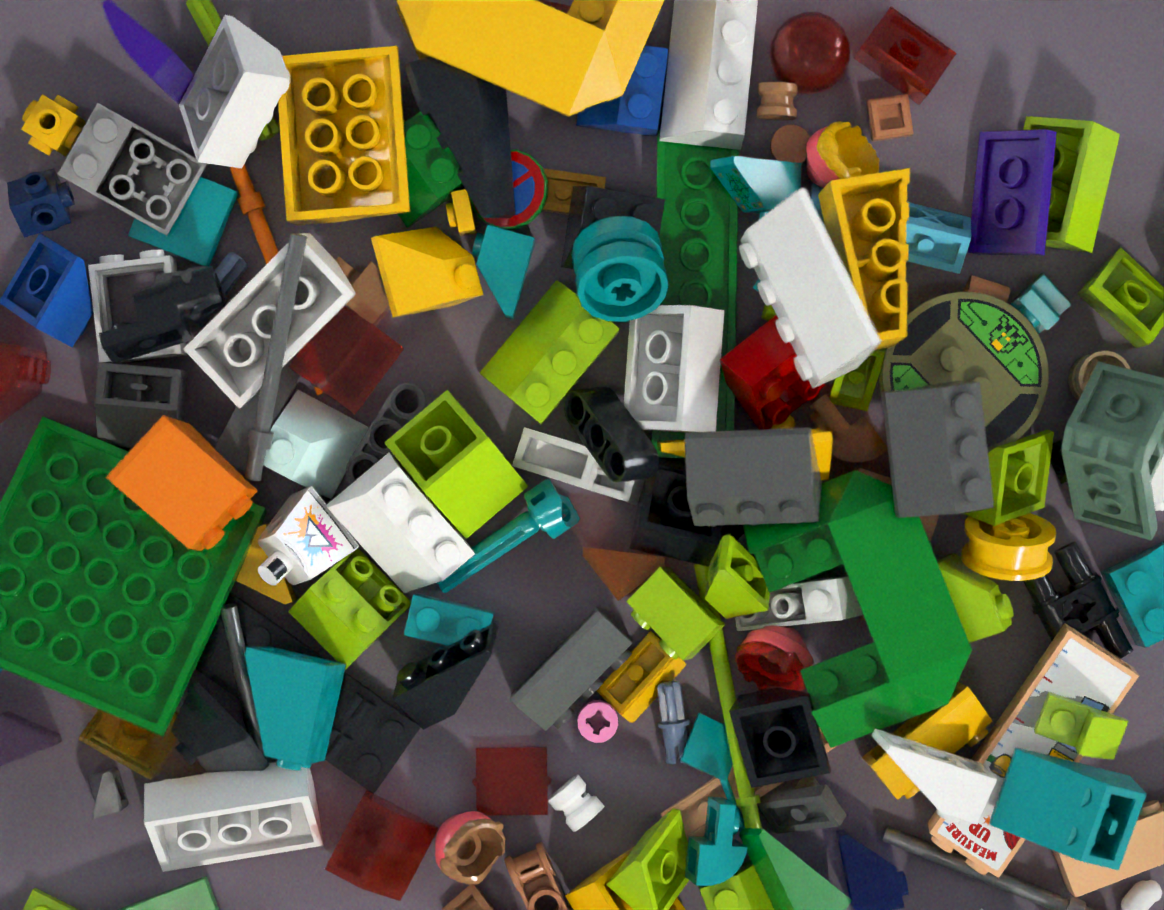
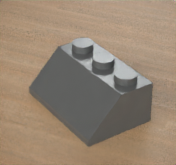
M952 381L881 392L896 517L959 514L994 508L980 382Z
M811 428L685 433L687 499L694 526L818 522L822 483Z
M596 607L512 692L510 701L545 731L552 724L559 729L575 712L570 706L581 695L587 700L603 684L599 677L609 666L616 671L631 656L632 653L627 648L632 644V641Z

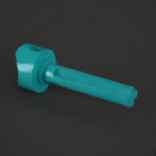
M545 479L524 494L529 511L523 512L473 546L472 550L475 554L445 580L437 582L441 591L447 593L537 533L540 528L555 539L576 525L580 517L570 499L558 494L550 479Z

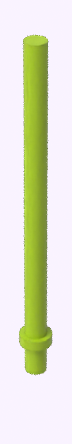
M695 564L694 569L700 598L720 618V613L705 600L704 587L708 579L709 567ZM722 628L709 641L739 795V798H736L735 801L736 806L741 807L745 828L759 829L762 828L757 806L758 803H761L760 795H755L754 787L751 788L729 712L736 701V694Z

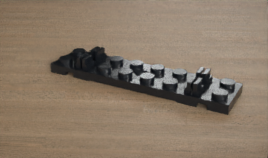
M230 592L225 605L232 603L237 605L245 648L271 646L326 659ZM220 613L195 669L239 699L224 624ZM344 672L325 760L374 794L421 727L412 718L396 707L391 706L382 697Z

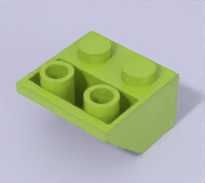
M357 548L338 561L315 582L288 612L337 662L345 663L346 670L411 606V601Z

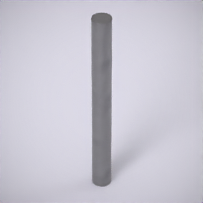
M234 603L226 604L221 609V615L245 728L265 759L268 760L269 757L264 755L245 659L246 648L237 605Z

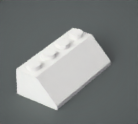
M674 0L659 141L741 150L745 135L758 0Z
M310 233L300 234L307 236L282 368L356 295L338 262ZM289 242L183 348L239 409L243 408L261 390Z
M276 762L269 763V766L264 771L206 772L200 775L164 779L144 784V824L163 872L323 846L317 798L310 768L301 767L300 771L278 767Z

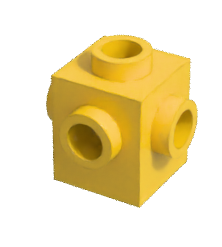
M43 94L38 101L33 100L26 108L22 117V121L25 123L21 130L32 136L28 144L50 156L54 149L66 157L86 124V121L75 114L79 107L58 94L54 101ZM54 116L56 119L54 127L45 129Z

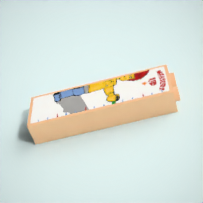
M1064 623L971 759L981 763L997 779L977 824L962 819L959 823H952L940 817L935 811L928 821L929 833L933 835L931 838L932 842L948 853H952L955 849L967 857L965 862L976 872L982 875L990 872L999 878L1026 840L989 824L1015 747L1078 763L1083 758L1082 755L1077 753L1075 747L1034 732L1048 692L1113 714L1139 677L1135 668Z

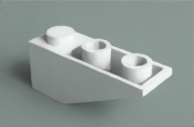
M848 575L803 580L770 592L768 611L735 617L737 631L761 629L769 625L782 627L839 621L860 616L863 613Z

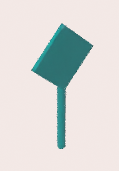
M698 713L680 761L719 779L727 800L736 805L735 796L728 781L733 764L725 725ZM736 806L740 817L739 832H741L745 825L740 809Z

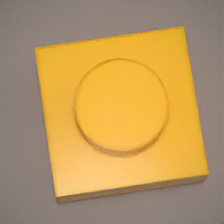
M466 189L451 192L453 202L446 204L450 228L458 226L460 236L475 234L476 227L468 192Z

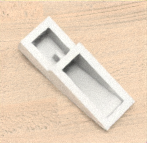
M526 427L523 429L512 464L514 467L635 505L638 504L645 480L612 482L586 446Z

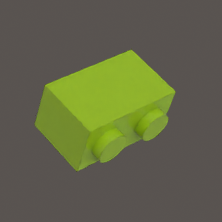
M670 566L659 567L626 601L634 609L631 612L634 620L646 630L652 628L662 638L659 641L661 648L675 660L678 657L682 660L692 659L726 625Z

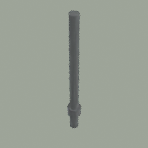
M290 234L254 428H249L246 442L250 449L244 478L254 481L261 480L266 450L271 449L274 432L270 431L307 240V236L300 234Z

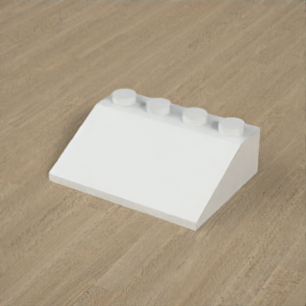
M802 188L796 191L745 231L740 240L742 245L739 246L741 257L749 269L754 267L760 282L757 283L760 296L767 306L772 304L779 318L775 321L778 333L785 343H791L797 355L794 358V364L800 377L804 381L808 379L812 388H815L857 369L881 341L806 189Z

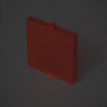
M547 747L476 748V777L472 780V784L476 786L477 812L487 816L548 815V785L551 784L552 780L547 776Z

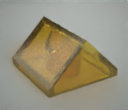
M97 710L78 740L152 780L162 772L174 747L178 743V740L171 732L178 712L175 711L166 733L162 737Z

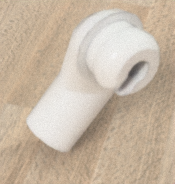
M1153 880L1137 882L1122 898L1121 909L1148 910L1162 896L1160 885Z

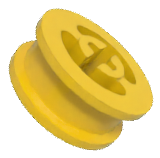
M1028 513L993 526L970 516L966 518L964 532L969 538V542L962 548L961 560L970 570L990 578L1009 581L1037 579L1051 571L1053 558L1048 552V547L1055 542L1056 529L1048 520Z

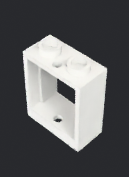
M164 250L139 252L140 259L125 261L122 254L106 255L99 257V264L88 265L99 362L112 363L102 349L99 333L108 331L113 327L107 277L164 271V273L178 272L176 259L170 255L165 256ZM186 342L119 363L186 356L187 353L183 350Z

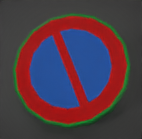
M517 149L511 150L515 216L511 218H482L470 198L475 213L486 224L505 230H516L530 224L542 212L548 198V180L543 167L533 156Z

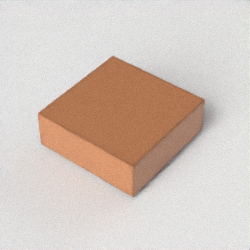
M908 94L866 101L872 142L908 137L914 134Z

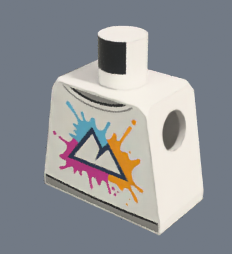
M310 486L291 494L258 538L259 546L268 556L258 567V573L266 583L273 586L284 577L290 584L296 585L314 578L355 551L359 545L327 508L326 503L314 488Z

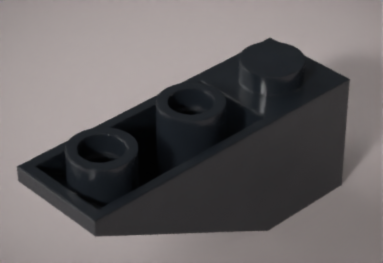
M493 623L481 630H473L463 639L447 647H439L430 656L416 663L410 662L406 664L397 674V682L392 699L423 730L455 715L492 655L498 626Z

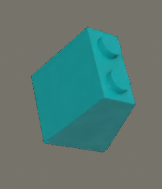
M271 646L247 647L245 659L264 755L277 759L276 766L300 771L301 767L311 768V764L325 761L346 664Z

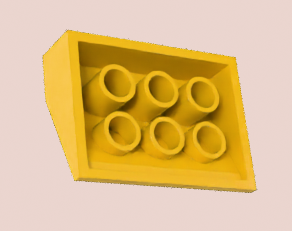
M398 46L282 56L285 67L290 74L288 90L281 95L278 101L286 221L299 226L335 223L410 212Z

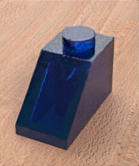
M844 829L836 831L848 895L852 900L850 902L851 910H895L904 908L902 896L909 895L904 871L897 872V868L892 861Z

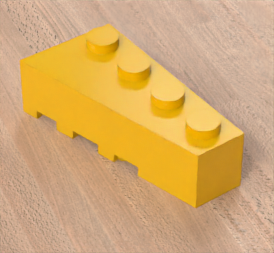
M910 168L832 180L818 194L826 232L881 341L874 350L893 347L907 336L908 283L905 282L906 262L908 261L906 223L909 220L907 185L910 183Z

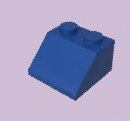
M645 45L623 96L608 102L604 101L577 114L576 126L656 137L669 48Z

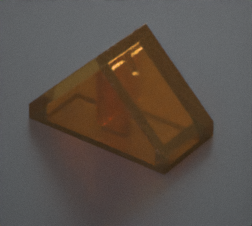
M583 547L582 556L618 601L649 578L659 567H663L665 562L664 556Z

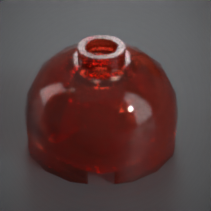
M803 12L788 18L776 30L769 47L773 73L780 82L796 84L798 93L801 95H810L811 93H820L832 89L843 78L850 62V42L844 28L834 18L820 12Z

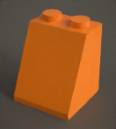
M164 415L106 477L187 548L202 551L204 548L208 550L221 540L225 533L222 529L232 518L238 519L249 510L253 504L251 498L258 491L190 423Z

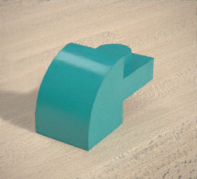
M1042 272L1010 305L1021 312L1039 334L1044 329L1048 331L1060 320L1059 316L1071 306V302Z
M708 797L704 837L689 836L685 877L696 886H712L728 880L739 870L746 857L748 847L737 839H733V834L736 835L739 830V812L736 810V805L724 797Z

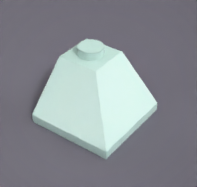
M297 390L271 429L274 432L270 450H266L263 465L304 487L312 486L317 493L332 499L346 474L348 461L369 427L312 396Z

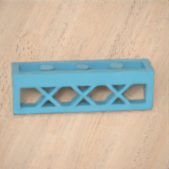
M812 183L810 199L819 218L824 220L818 197L823 188ZM908 202L909 220L906 223L908 262L960 274L971 241V217Z

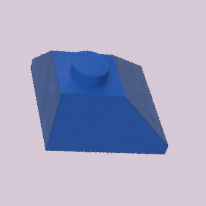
M39 233L0 298V304L33 327L73 348L77 339L85 332L88 321L93 314L84 260Z

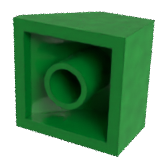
M421 111L404 122L410 212L397 214L407 228L452 197L451 192L465 188L457 175L460 165L449 147L444 150L442 149L436 138L441 135V132L429 115L423 116Z

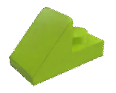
M1048 692L1034 732L1075 747L1079 755L1114 760L1128 720Z

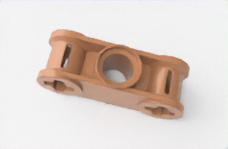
M542 842L537 843L535 849L515 858L507 856L504 858L512 882L520 893L527 910H538L535 902L544 895H549L556 899L558 905L554 910H570L555 876L553 864Z

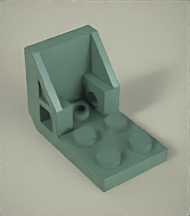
M1098 362L1066 425L1061 447L1074 519L1152 541L1158 526L1151 480L1164 455V378Z

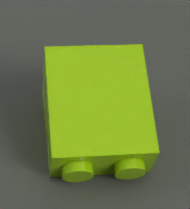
M448 390L384 442L424 493L465 539L529 487Z

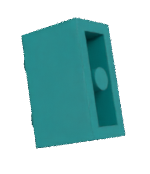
M415 593L412 597L404 635L449 646L463 639L469 632L481 630L491 625L495 612Z

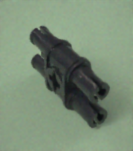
M1076 542L1069 543L1054 552L1070 582L1068 590L1062 593L1061 591L1056 592L1047 574L1037 579L1023 581L1035 603L1032 605V612L1034 615H1038L1051 639L1049 644L1053 641L1064 623H1066L1081 634L1088 630H1095L1104 648L1120 659L1134 651L1117 620L1120 616L1118 614L1120 612L1118 607L1112 605L1100 582L1102 577L1097 572H1091ZM1072 602L1074 604L1087 603L1084 609L1079 612L1081 619L1064 618L1073 610Z

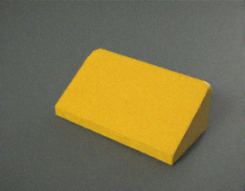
M652 631L644 637L633 649L631 656L616 671L614 670L597 690L630 723L635 722L658 697V684L665 681H673L686 666V663L680 657L675 660L659 645L660 639Z

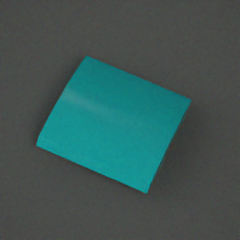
M200 177L167 236L135 218L128 236L202 266H210L239 192Z

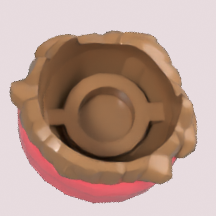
M469 811L449 817L439 827L435 840V859L440 870L457 882L468 885L480 884L491 871V867L495 864L498 857L505 853L506 839L502 832L504 825L499 821L494 822L487 815L477 811Z

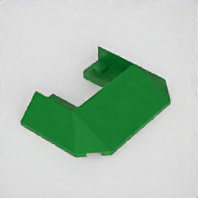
M854 470L822 483L818 522L743 524L749 554H755L769 593L843 564L874 642L800 670L815 709L811 713L831 748L870 734L875 729L886 728L949 704L961 673L971 654L972 647L920 516L896 517L892 485Z

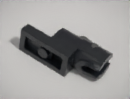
M204 266L157 275L153 286L143 288L133 294L139 321L119 323L110 330L99 333L102 349L112 363L116 364L193 340L187 318L191 317L192 320H196L216 309L226 306L223 290L213 267Z

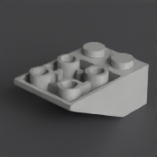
M97 103L57 175L167 236L207 164L197 162L196 158Z

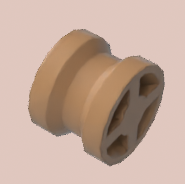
M787 82L758 83L757 93L761 96V105L757 108V118L777 121L794 120L797 118V109L793 106L794 97L798 94L797 84Z

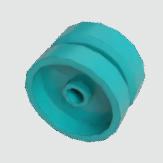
M613 216L598 220L589 225L575 239L572 249V261L576 274L577 295L581 306L592 316L605 321L626 322L644 317L657 309L665 299L669 284L663 262L662 245L658 232L647 222L634 217Z

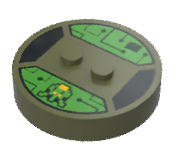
M977 292L948 293L926 301L907 314V336L895 346L885 350L879 374L880 392L952 381L980 382L987 451L989 453L997 446L1018 440L1037 419L1048 390L1049 367L1044 345L1033 325L1021 312L1010 304L991 295Z

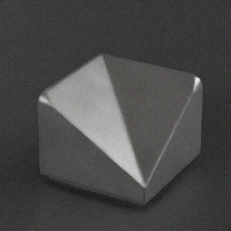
M115 767L89 776L90 786L95 799L92 819L119 812L128 806L129 803L119 769Z

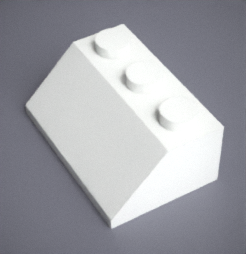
M225 15L179 107L197 162L242 169L249 154L255 151L258 138L265 125L271 121L274 108L281 95L288 90L290 74L277 48L229 15Z
M659 305L657 309L644 317L630 320L624 406L641 429L685 433L716 432L724 310L692 305Z
M390 452L326 505L404 593L445 580L475 554L461 533Z

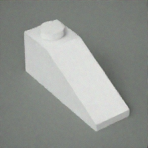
M878 729L874 730L872 737L937 808L936 813L940 817L952 823H959L962 819L977 824L997 781L981 763Z

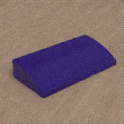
M104 0L102 6L105 16L121 46L130 58L179 105L194 74L171 49L111 0Z

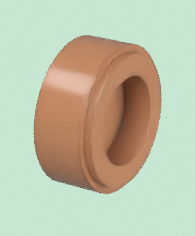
M785 125L779 128L774 133L770 142V152L774 160L803 163L807 159L806 146L810 138L809 134L797 125Z

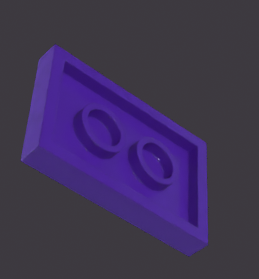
M1042 129L985 131L979 133L971 214V241L968 253L976 255H1045L1057 132Z

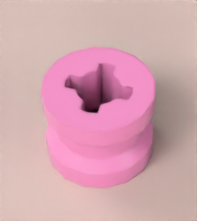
M591 700L580 709L578 729L581 735L588 741L594 743L605 742L616 733L618 716L615 709L608 702Z

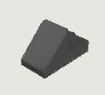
M814 776L785 781L760 798L761 803L757 804L776 834L839 827L847 816L828 785H820Z

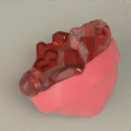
M769 625L761 629L752 630L747 634L742 643L738 645L735 654L738 671L743 674L745 681H754L759 691H763L768 687H782L784 689L803 691L806 689L800 670L812 666L814 662L801 635L796 629L788 626Z

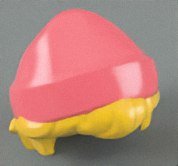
M833 122L829 126L816 131L808 139L806 146L807 175L814 184L824 188L832 180L879 173L880 160L872 145L868 143L866 136H862V130L858 125L851 127L850 122Z

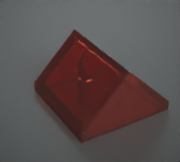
M890 7L860 47L854 59L903 94H908L911 100L920 105L957 53L893 7Z

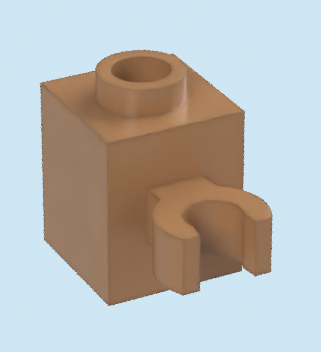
M338 257L336 261L356 293L346 305L375 328L390 310L379 267L370 262L360 274L341 257Z

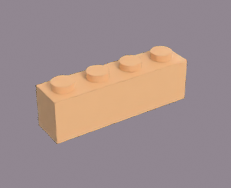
M1158 800L1143 803L1119 871L1081 862L1053 851L1068 892L1076 898L1163 865L1164 803L1160 804Z

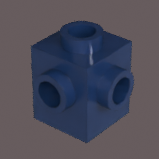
M54 168L43 172H33L24 178L7 182L9 207L24 238L44 231H54L61 226L71 223L69 206L75 205L74 197L68 182L61 183Z

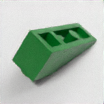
M743 828L739 836L743 844L748 847L747 853L774 910L847 909L852 901L849 897L764 829Z

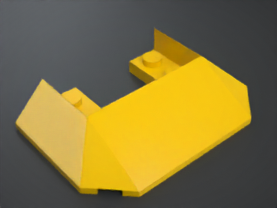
M396 0L417 51L568 117L582 112L588 107L623 96L664 0H573L566 14L536 0Z

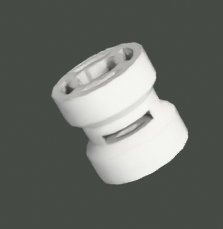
M579 775L567 781L547 800L555 810L564 811L566 824L573 832L587 824L604 808L603 803L597 796H591L585 792L586 783Z

